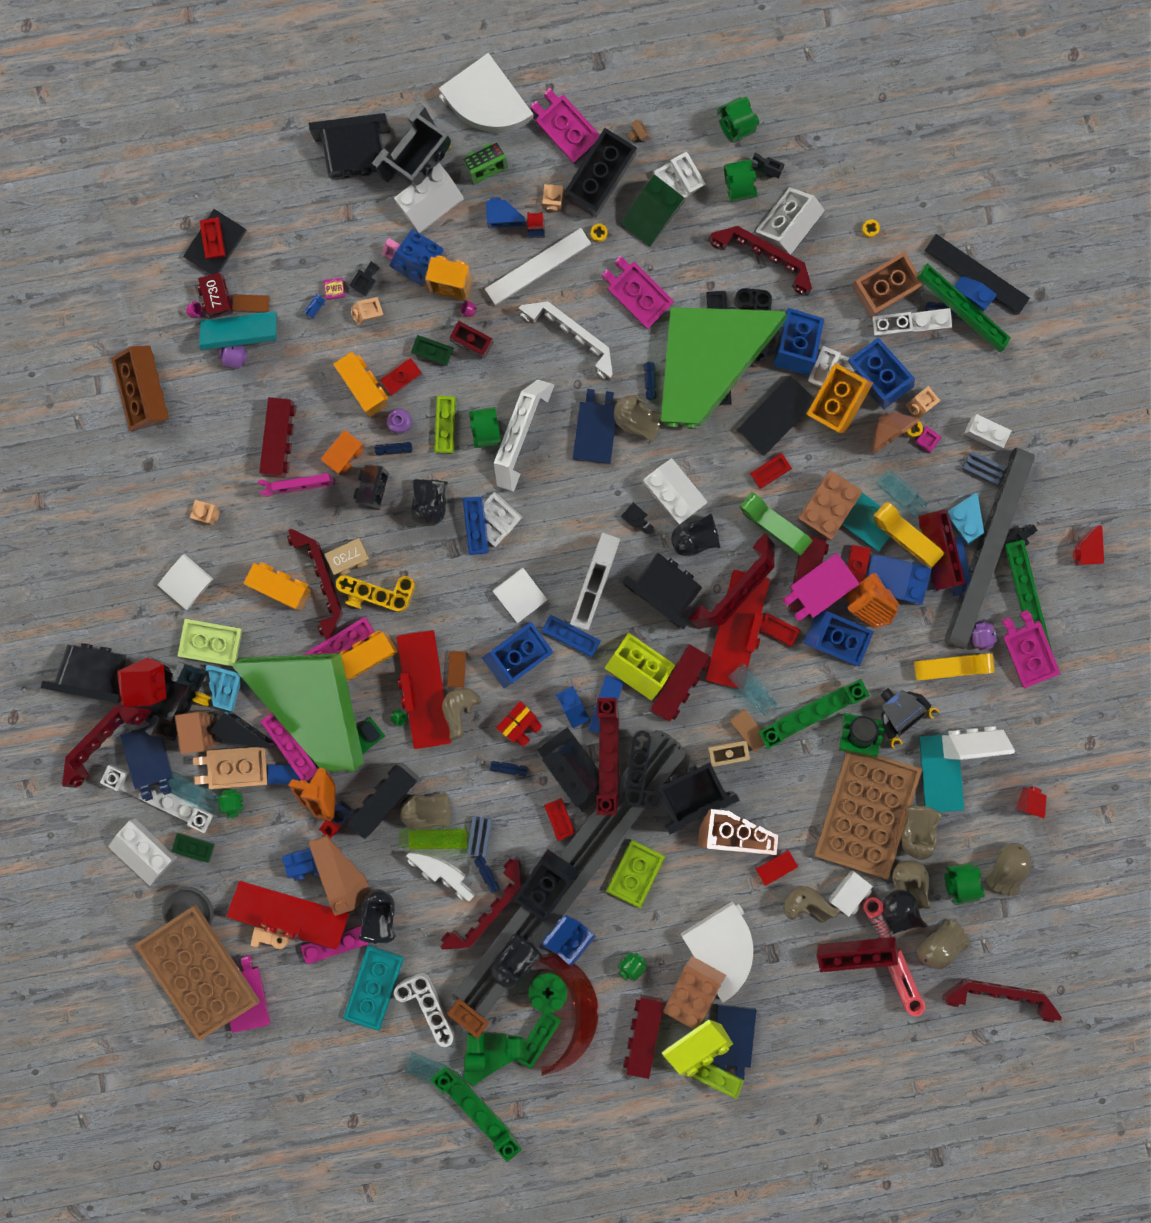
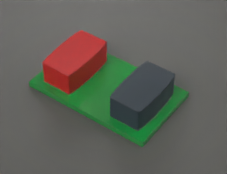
M371 717L357 727L362 754L385 737Z

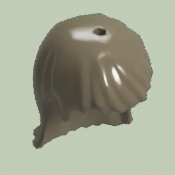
M635 395L621 398L617 402L613 413L616 424L628 433L645 437L651 443L656 438L662 424V411L647 408L643 405L645 402Z
M455 689L449 692L443 700V714L448 723L450 740L452 741L464 736L462 724L464 708L471 714L472 706L481 703L480 696L472 689Z
M446 792L434 796L412 794L406 797L400 805V818L411 829L422 830L435 826L449 828L450 802Z
M910 805L907 808L908 820L902 832V847L908 855L923 860L929 858L935 851L937 826L942 813L931 807Z
M1010 843L1000 849L994 870L985 878L988 887L992 891L1001 892L1002 895L1007 894L1008 896L1019 894L1020 885L1026 880L1032 868L1031 856L1027 848L1019 843Z
M912 860L898 863L892 877L895 887L898 890H906L915 897L920 909H930L931 904L928 901L929 875L926 868L920 862Z
M800 886L792 890L784 902V913L790 920H795L796 917L803 919L804 917L800 912L813 914L821 922H826L831 918L837 917L840 909L831 907L816 890L807 886Z
M945 919L937 931L921 942L917 949V956L924 965L934 969H943L950 965L960 952L968 948L970 939L964 934V929L960 927V924H957L952 919Z

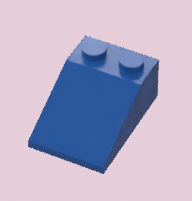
M788 308L786 312L788 315L787 320L782 326L773 366L809 376L816 363L824 318Z
M879 338L848 359L849 364L858 375L873 382L869 393L883 410L914 388L915 378Z
M872 554L866 578L872 573H877L886 589H890L896 600L923 605L932 568L914 562Z
M823 610L814 617L803 644L860 667L874 631Z
M531 621L481 658L501 686L506 688L554 652Z

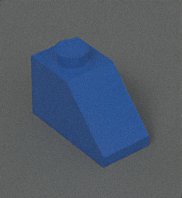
M493 197L486 201L488 228L526 226L525 217L505 199L501 200L499 197Z
M961 276L954 285L959 292L982 312L986 310L997 295L983 283L965 276Z
M573 686L556 694L573 728L590 720Z

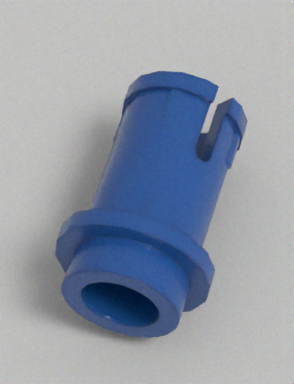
M317 293L315 296H312V301L303 311L312 319H314L322 305L325 306L324 302L326 301Z

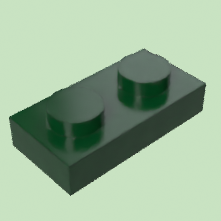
M417 335L411 354L448 366L454 348Z
M178 832L171 852L209 863L215 843Z

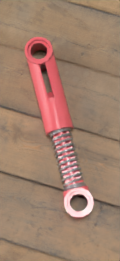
M872 895L866 900L863 899L861 908L866 913L867 918L870 919L871 924H874L872 927H875L874 930H876L877 937H892L890 928H888L889 925H887L886 919H884L882 902ZM870 902H876V908L873 911L868 910ZM898 949V965L887 967L904 1009L912 1016H920L925 1010V1003L919 994L901 949ZM903 978H904L905 983H906V985H907V988H908V990H909V992H910L909 994H908V992H907V990H906V988H905V985H904V983H903V981H902ZM914 1000L918 1001L917 1007L910 1009V1003Z

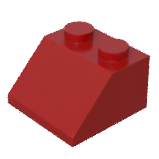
M147 657L118 671L121 706H151L166 699L164 664Z

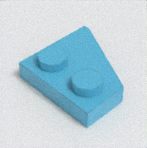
M977 493L948 511L951 524L967 545L984 534Z
M206 665V671H208L210 678L209 687L212 692L213 706L234 711L242 677L237 672Z

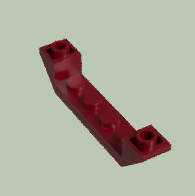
M740 226L711 233L709 242H711L714 248L725 250L733 237L738 244L743 246L746 244L752 248L753 252L768 256L771 262L784 265L787 271L791 273L797 272L798 275L791 286L796 293L808 296L811 292L812 286L805 262Z
M289 529L290 535H287L290 546L300 549L310 545V548H308L309 556L315 560L316 566H314L316 576L321 578L322 584L320 588L322 594L327 595L329 601L326 603L327 609L330 614L333 613L332 617L320 620V625L318 626L321 637L324 636L325 639H329L333 636L343 616V611L318 541L293 529Z
M764 533L752 547L760 558L742 575L726 596L716 604L715 608L710 612L700 605L688 618L696 628L702 629L723 625L773 570L775 566V544L767 534Z
M616 697L597 698V717L599 718V795L596 797V815H616L619 801L620 718Z
M114 706L66 756L62 780L63 787L78 788L89 776L83 763L89 759L90 755L99 749L101 744L112 736L114 731L124 722L126 724L139 725L145 721L151 711L149 709Z
M517 856L514 860L510 858L503 866L505 868L503 874L514 883H509L502 892L505 894L500 899L497 897L491 903L490 907L492 909L488 914L484 912L479 917L477 927L475 929L471 927L464 935L467 937L466 939L455 930L451 933L447 931L440 940L443 942L440 946L441 949L470 948L521 889L520 862Z
M963 979L942 995V999L947 1002V1005L959 1007V1004H966L968 990L969 993L980 995L981 992L988 993V996L999 998L1000 995H1003L1013 1001H1019V998L1026 999L1028 1003L1038 1004L1037 1014L1043 1018V1021L1054 1023L1055 1020L1061 1021L1062 1019L1048 997L1038 990Z

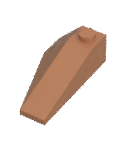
M894 411L891 414L886 412L877 418L879 422L874 427L871 453L874 455L918 423V419Z
M709 809L699 827L698 847L777 855L778 835L756 826L729 811Z
M328 835L310 840L309 846L334 915L354 910L362 902L364 896L371 891L366 877L354 867L351 860H348L342 854L340 848Z

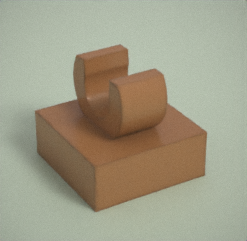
M636 119L631 123L634 130L627 134L631 141L635 142L640 138V140L646 142L652 138L642 121Z

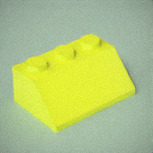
M628 633L605 666V669L652 701L663 687L675 664Z
M707 1020L664 1050L662 1054L680 1075L691 1077L698 1072V1068L712 1063L714 1057L728 1052L729 1047L733 1043L722 1024Z

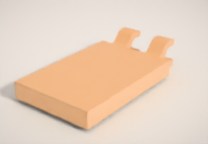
M246 747L207 750V756L193 757L194 765L207 764L208 775L194 777L195 785L209 783V789L268 785L266 748Z

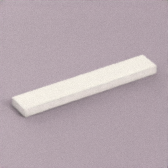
M582 228L491 284L485 288V291L496 306L591 246V242Z

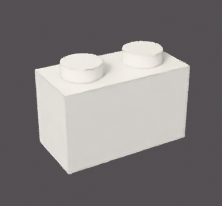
M976 414L971 417L964 435L998 451L1004 448L1012 430Z
M851 870L829 897L828 901L849 917L859 910V903L870 896L872 892L870 889L873 886Z

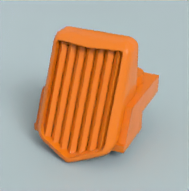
M872 573L860 582L858 586L844 595L850 604L847 607L850 613L858 617L860 621L869 627L878 628L891 624L898 612V601L890 589H886L877 573Z
M318 768L310 784L304 780L297 781L292 779L288 786L302 807L309 808L316 818L331 821L334 818L336 786L332 777L324 768Z

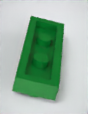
M543 1012L524 1042V1056L516 1061L532 1069L562 1021V1018L552 1012Z

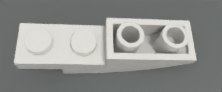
M951 309L873 316L874 336L910 335L952 329Z
M410 851L407 854L409 858L407 861L414 868L418 866L423 871L422 875L429 881H436L441 876L443 878L441 881L448 888L452 886L457 891L456 895L461 900L465 901L466 899L470 901L474 897L475 893L462 882L466 874L457 867L430 854Z

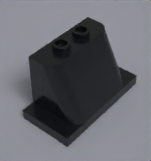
M420 103L408 117L412 128L390 154L383 148L372 162L380 177L387 183L394 175H397L416 186L421 184L426 177L431 175L435 165L444 158L446 151L450 147V137L434 125L428 111Z
M380 113L310 122L309 130L315 142L322 141L328 177L351 178L357 174L369 176L373 172H377L372 162L383 149L381 134L390 133V126L386 114Z
M656 553L635 581L626 576L621 584L667 617V620L680 630H684L688 623L681 616L701 591L702 587L693 580L694 576L687 570L681 571L678 568L679 564L672 558L667 560L661 554Z
M81 643V646L67 644L56 679L42 681L41 689L120 702L118 671L125 667L127 655L111 652L112 648L100 646V650L93 649V645Z
M147 656L164 664L166 699L151 706L130 707L149 709L151 711L145 719L149 723L146 729L147 734L175 741L178 735L175 715L188 714L194 702L192 699L196 697L195 691H199L207 671L179 662L175 668L154 657Z
M567 727L539 747L537 751L541 755L546 767L573 804L583 812L596 802V797L599 795V769Z
M710 762L698 768L696 765L686 769L687 773L681 776L677 773L668 778L669 782L658 787L673 819L672 822L665 825L669 835L687 827V824L706 816L709 809H724L740 801L735 792L726 795Z

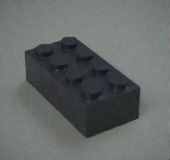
M604 128L565 189L564 198L597 218L635 158L637 147Z
M404 763L394 765L387 773L389 775L388 779L381 780L374 788L377 791L374 794H368L361 802L364 806L361 809L359 807L355 809L348 817L350 819L348 825L362 838L366 839L420 779Z

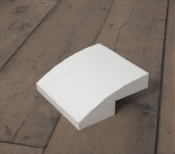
M687 152L675 157L668 164L652 173V175L658 176L684 198H687L706 185Z
M823 346L808 382L821 388L834 363L855 372L848 362L850 358Z
M493 492L484 503L488 541L496 547L523 518L496 492Z
M183 554L162 578L158 586L187 610L193 605L198 596L206 590L213 578L188 556Z
M523 567L493 590L494 594L517 623L547 601V598Z

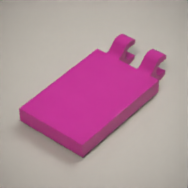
M549 88L544 93V97L552 105L544 110L535 101L530 106V110L538 116L535 120L536 124L574 164L593 147L600 134L564 95L558 98L552 89Z
M620 255L614 263L624 272L616 278L607 269L601 277L610 284L607 290L648 329L674 301L634 261L629 265Z
M327 473L273 483L259 480L258 484L263 487L266 486V489L259 491V493L265 497H270L273 494L335 485L334 477Z
M835 553L791 585L790 589L793 592L783 598L782 601L787 606L798 598L804 608L793 615L797 621L802 620L808 614L814 618L860 583L838 553Z
M1028 610L1020 613L1026 626L1017 630L1010 618L1002 620L1007 634L1002 636L1024 689L1060 674L1042 625L1039 621H1033L1032 615Z
M251 955L241 958V964L244 970H241V973L260 1002L229 1022L232 1033L271 1024L259 967L253 968Z

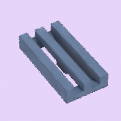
M971 451L962 469L992 484L998 485L1006 467ZM972 457L998 469L999 472L972 460ZM969 463L986 472L995 475L996 478L994 479L978 470L969 467Z
M473 816L467 855L486 857L492 822L491 818ZM477 820L480 821L478 829L476 849L475 851H472L473 838ZM487 822L483 852H479L483 823Z

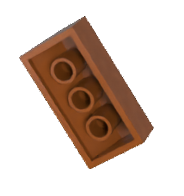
M130 346L112 357L129 431L159 425L168 420V410L165 406L164 394L160 386L159 374L156 370L151 346Z

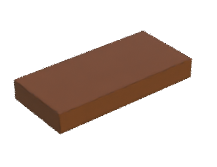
M233 294L232 311L269 312L270 296Z
M450 651L447 687L464 688L467 652Z

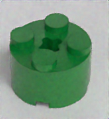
M746 96L743 98L738 97L717 109V115L721 114V119L718 120L720 127L727 139H733L732 143L756 132L757 125L760 123L759 118L755 113L753 114L750 101Z
M751 159L725 164L724 176L728 187L727 193L730 203L758 197L757 188L754 186L756 174L752 168Z
M495 407L469 411L474 447L484 448L501 445Z
M964 863L945 868V870H948V873L944 874L945 886L948 895H952L954 900H951L954 905L979 901L980 898L985 896L984 889L980 885L979 878H981V872L979 867H974L972 863Z
M550 969L542 970L531 979L528 995L532 1006L545 1013L555 1012L562 1008L567 999V983L557 971ZM546 987H549L550 991L553 992H550V994H546Z

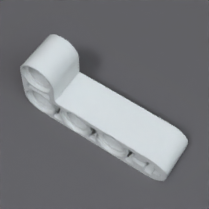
M419 973L398 983L394 990L396 1000L405 1002L416 997L438 1045L441 1047L451 1045L455 1033L429 976L425 973ZM423 979L426 982V986L423 988L418 987L416 980ZM405 987L408 990V995H401L399 988ZM424 998H433L434 1004L427 1005L424 1002ZM433 1015H440L442 1021L439 1023L434 1022L432 1019ZM443 1032L445 1035L449 1034L448 1040L445 1037L441 1038Z

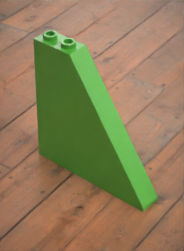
M671 307L661 422L666 424L668 428H677L678 425H685L687 429H696V426H702L785 323L788 316L785 311Z
M341 653L245 657L232 664L237 673L319 768H324L332 773L340 770L354 772L364 763Z

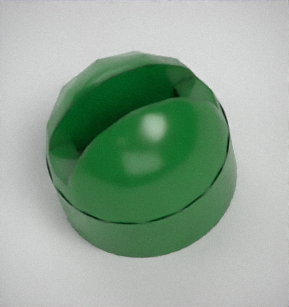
M401 710L393 711V715L390 716L391 722L398 727L402 726L407 720V714Z

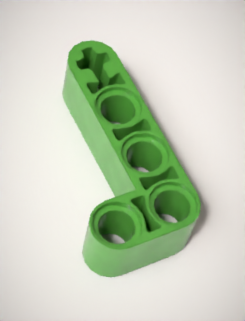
M753 492L739 506L742 513L749 520L799 556L803 554L813 541L808 535L769 508Z

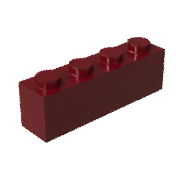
M268 397L259 469L261 475L285 478L286 473H289L290 463L287 462L288 454H291L292 443L289 442L290 435L293 436L294 434L292 417L296 416V405H294L291 399Z
M948 509L918 516L922 534L944 552V555L931 569L932 583L935 586V590L965 584Z
M808 535L813 541L801 556L798 555L793 584L823 563V557L827 555L829 544H826L827 539ZM797 598L789 604L788 611L798 612L804 606Z
M688 644L649 710L669 722L671 719L675 720L680 713L678 709L680 704H685L690 696L688 693L691 686L695 687L700 679L698 674L701 670L705 671L710 661L707 660L709 655Z
M896 937L818 944L817 960L820 972L898 965L899 952Z
M640 994V998L635 1000L634 1011H637L636 1019L632 1018L630 1030H633L632 1038L628 1037L627 1049L630 1050L628 1057L625 1056L623 1068H626V1075L650 1078L664 1004L663 998Z

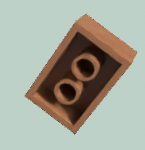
M903 252L855 280L852 287L872 318L920 290L923 284L916 278L918 273L907 254Z
M830 470L826 472L796 521L822 538L827 539V541L832 540L863 491Z
M211 710L175 715L181 755L217 748L216 744L219 741L214 739V734L210 732L216 723L215 715L211 713Z
M692 956L685 965L663 1012L688 1027L696 1029L703 1024L726 974Z

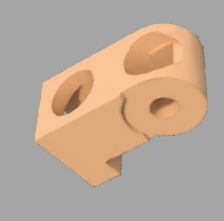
M255 926L250 946L259 947L261 943L271 944L276 949H282L289 943L290 939L283 937V934L280 933L270 934L265 932V929Z

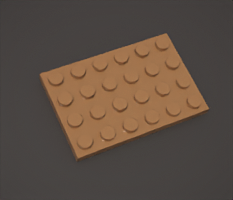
M846 752L814 856L888 879L908 817L907 808L912 804L922 769L880 755L877 758Z
M196 904L135 944V947L198 1042L260 1002Z

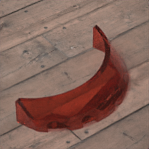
M541 954L543 957L539 959V962L553 969L567 985L575 1007V1028L570 1044L557 1062L552 1066H542V1076L561 1071L576 1062L591 1044L598 1024V1002L590 980L575 963L573 966L568 965L558 954Z

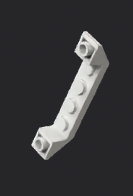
M548 301L525 304L519 307L520 316L525 321L535 323L540 315L545 312V317L552 322L556 320L560 323L559 327L563 331L573 333L575 339L582 345L585 343L591 347L590 350L595 355L599 356L601 354V359L595 365L596 374L604 380L606 378L608 380L612 379L613 373L608 346Z
M536 380L521 391L494 461L498 487L514 492L520 477V473L513 470L538 402L540 400L548 403L554 384Z
M108 765L100 783L115 791L122 790L143 800L141 789L135 790L130 772ZM157 784L150 786L153 799L145 802L188 822V826L202 833L206 832L214 815L202 806L174 792L164 795Z

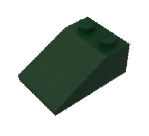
M654 174L620 224L651 247L683 205L685 198Z

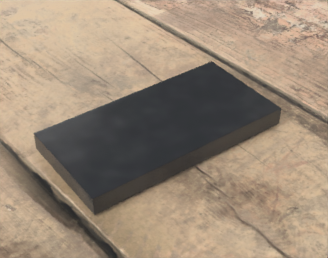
M789 375L737 431L765 456L806 414L815 398Z

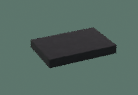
M213 209L207 219L217 217L220 219L226 257L209 260L205 258L201 229L183 255L185 259L210 275L220 273L247 231L244 227Z

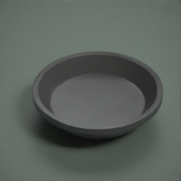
M179 887L166 896L162 905L163 919L165 923H168L196 904L211 926L213 921L212 904L208 897L200 890L193 887Z

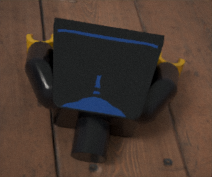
M887 688L880 695L886 701L882 706L883 712L880 715L882 728H884L885 734L890 739L889 744L893 749H895L893 743L896 740L899 741L901 746L903 744L901 739L896 737L897 735L900 737L925 715L928 718L934 719L931 716L933 710L939 714V710L931 707L929 701L922 694L901 690L895 695Z

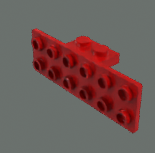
M736 569L732 571L728 591L734 587L746 572ZM765 577L723 625L718 626L705 678L706 681L743 689L751 654L755 649L758 650L759 630L763 631L765 620L762 619V610L770 578Z
M434 630L398 635L396 639L402 674H400L401 678H398L399 690H403L404 697H401L402 709L405 708L409 715L414 749L451 744L450 729L442 709L445 695Z
M239 881L226 916L235 921L263 928L265 932L270 934L280 933L283 934V937L291 940L297 938L337 950L349 913L345 912L335 916L331 907Z

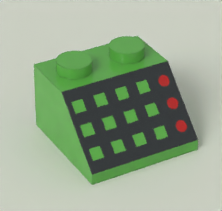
M489 143L476 153L475 151L468 153L463 159V164L473 185L508 169L506 156L498 143Z

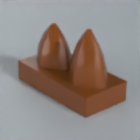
M459 998L447 1012L450 1018L477 1039L489 1024L487 1020Z

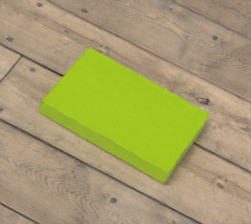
M631 839L606 892L641 909L666 856Z

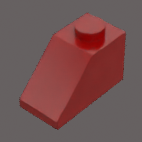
M1102 525L1092 527L1075 546L1072 557L1076 566L1104 564Z
M1030 786V789L1023 787L1016 809L1044 819L1047 795L1041 793L1042 789Z

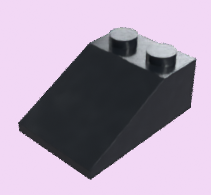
M365 465L364 470H360L358 480L361 481L360 486L355 489L353 499H356V504L380 510L389 472L383 466Z
M232 711L223 712L210 730L214 734L213 738L221 743L226 742L266 749L277 746L272 739Z
M547 849L513 901L545 922L580 871Z

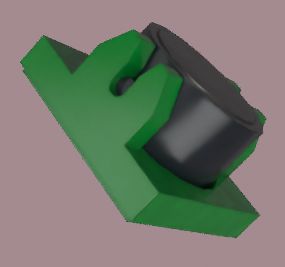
M844 713L839 751L877 758L879 746L883 739L881 735L884 731V728L881 727V720Z

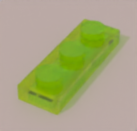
M409 829V850L467 849V829Z

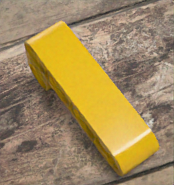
M886 501L873 515L874 523L928 568H932L944 555V552L937 545L899 515V511L891 503Z
M342 575L336 580V587L339 591L398 612H404L408 609L416 587L415 581L408 576L398 579L394 592L347 575ZM348 579L347 582L349 584L355 585L354 589L349 587L344 589V586L341 585L342 581L346 582ZM404 580L411 582L409 590L402 589L401 584ZM363 585L368 587V593L365 596H361L359 593V589ZM383 591L386 593L387 598L384 602H379L377 595ZM398 598H403L405 605L398 609L395 606V601Z
M993 653L914 661L916 681L995 673Z

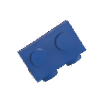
M411 230L396 250L390 267L413 282L423 286L426 281L430 258L441 256L443 248L417 231Z
M565 915L558 920L554 930L545 936L542 946L556 952L568 965L573 966L596 935L582 922Z

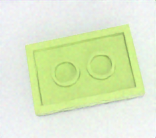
M184 619L178 657L233 666L232 664L237 661L243 629Z

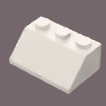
M439 163L433 168L431 175L426 177L421 184L417 186L411 184L394 197V200L418 233H421L463 201L464 197Z
M789 187L756 229L755 233L765 241L791 255L825 210L815 196Z
M672 458L642 481L677 526L708 503Z
M996 726L984 727V731H978V728L966 729L967 733L953 730L948 731L949 735H942L945 759L962 760L1015 753L1005 731L996 729Z
M136 818L130 820L116 834L108 846L149 886L177 859Z

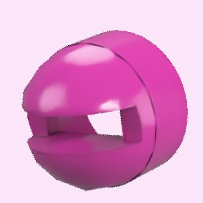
M464 301L461 307V315L473 317L476 314L474 310L477 307L472 302Z
M198 302L190 303L186 308L187 316L190 318L200 317L203 314L202 306Z

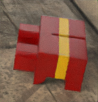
M520 701L509 713L513 718L507 715L496 729L513 743L516 742L524 747L531 740L523 733L526 728L529 727L536 734L543 726L536 719L537 716Z

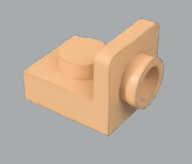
M544 184L542 209H546L547 212L561 210L563 186Z
M378 297L357 301L351 308L352 318L356 321L357 325H361L367 320L381 318L384 315Z
M928 386L905 406L918 419L940 402V399Z
M195 500L190 518L213 525L214 521L218 520L220 511L216 505Z

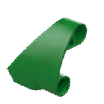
M468 1032L466 1054L464 1055V1080L470 1085L475 1086L503 1066L524 1056V1037L482 1032L477 1039Z

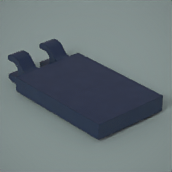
M587 389L586 403L580 402L573 459L611 464L616 425L613 415L615 406H612L614 392L606 391L605 405L593 404L595 390Z
M148 726L120 735L135 790L141 789V796L145 801L153 799L150 786L158 783L161 793H164V795L172 793L169 780L174 778L163 738L147 734L146 729Z
M718 1004L716 1022L722 1024L733 1045L729 1047V1051L725 1054L714 1057L712 1064H717V1067L725 1070L726 1065L736 1066L735 1076L744 1080L745 1067L751 1068L757 1009Z

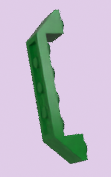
M862 679L856 680L771 723L758 733L768 750L785 741V738L850 704L858 703L869 697L870 694Z
M444 1066L430 1078V1081L441 1093L444 1094L446 1092L494 1143V1149L507 1163L522 1150L509 1128L457 1072Z

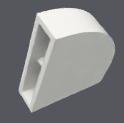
M489 53L439 88V98L444 106L448 105L458 118L475 129L492 133H504L519 129L534 120L531 110Z
M602 533L570 624L589 630L620 542L619 538Z
M733 901L681 933L682 938L695 958L726 974L718 992L722 1002L731 998L742 987L749 975L753 961V941L750 930L742 917L745 913L739 904L735 905Z

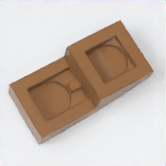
M745 709L729 720L754 752L765 745L758 733L761 731L760 727Z

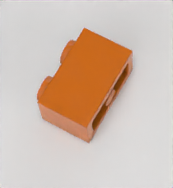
M344 429L321 460L339 475L346 474L352 467L351 462L363 454L364 445Z

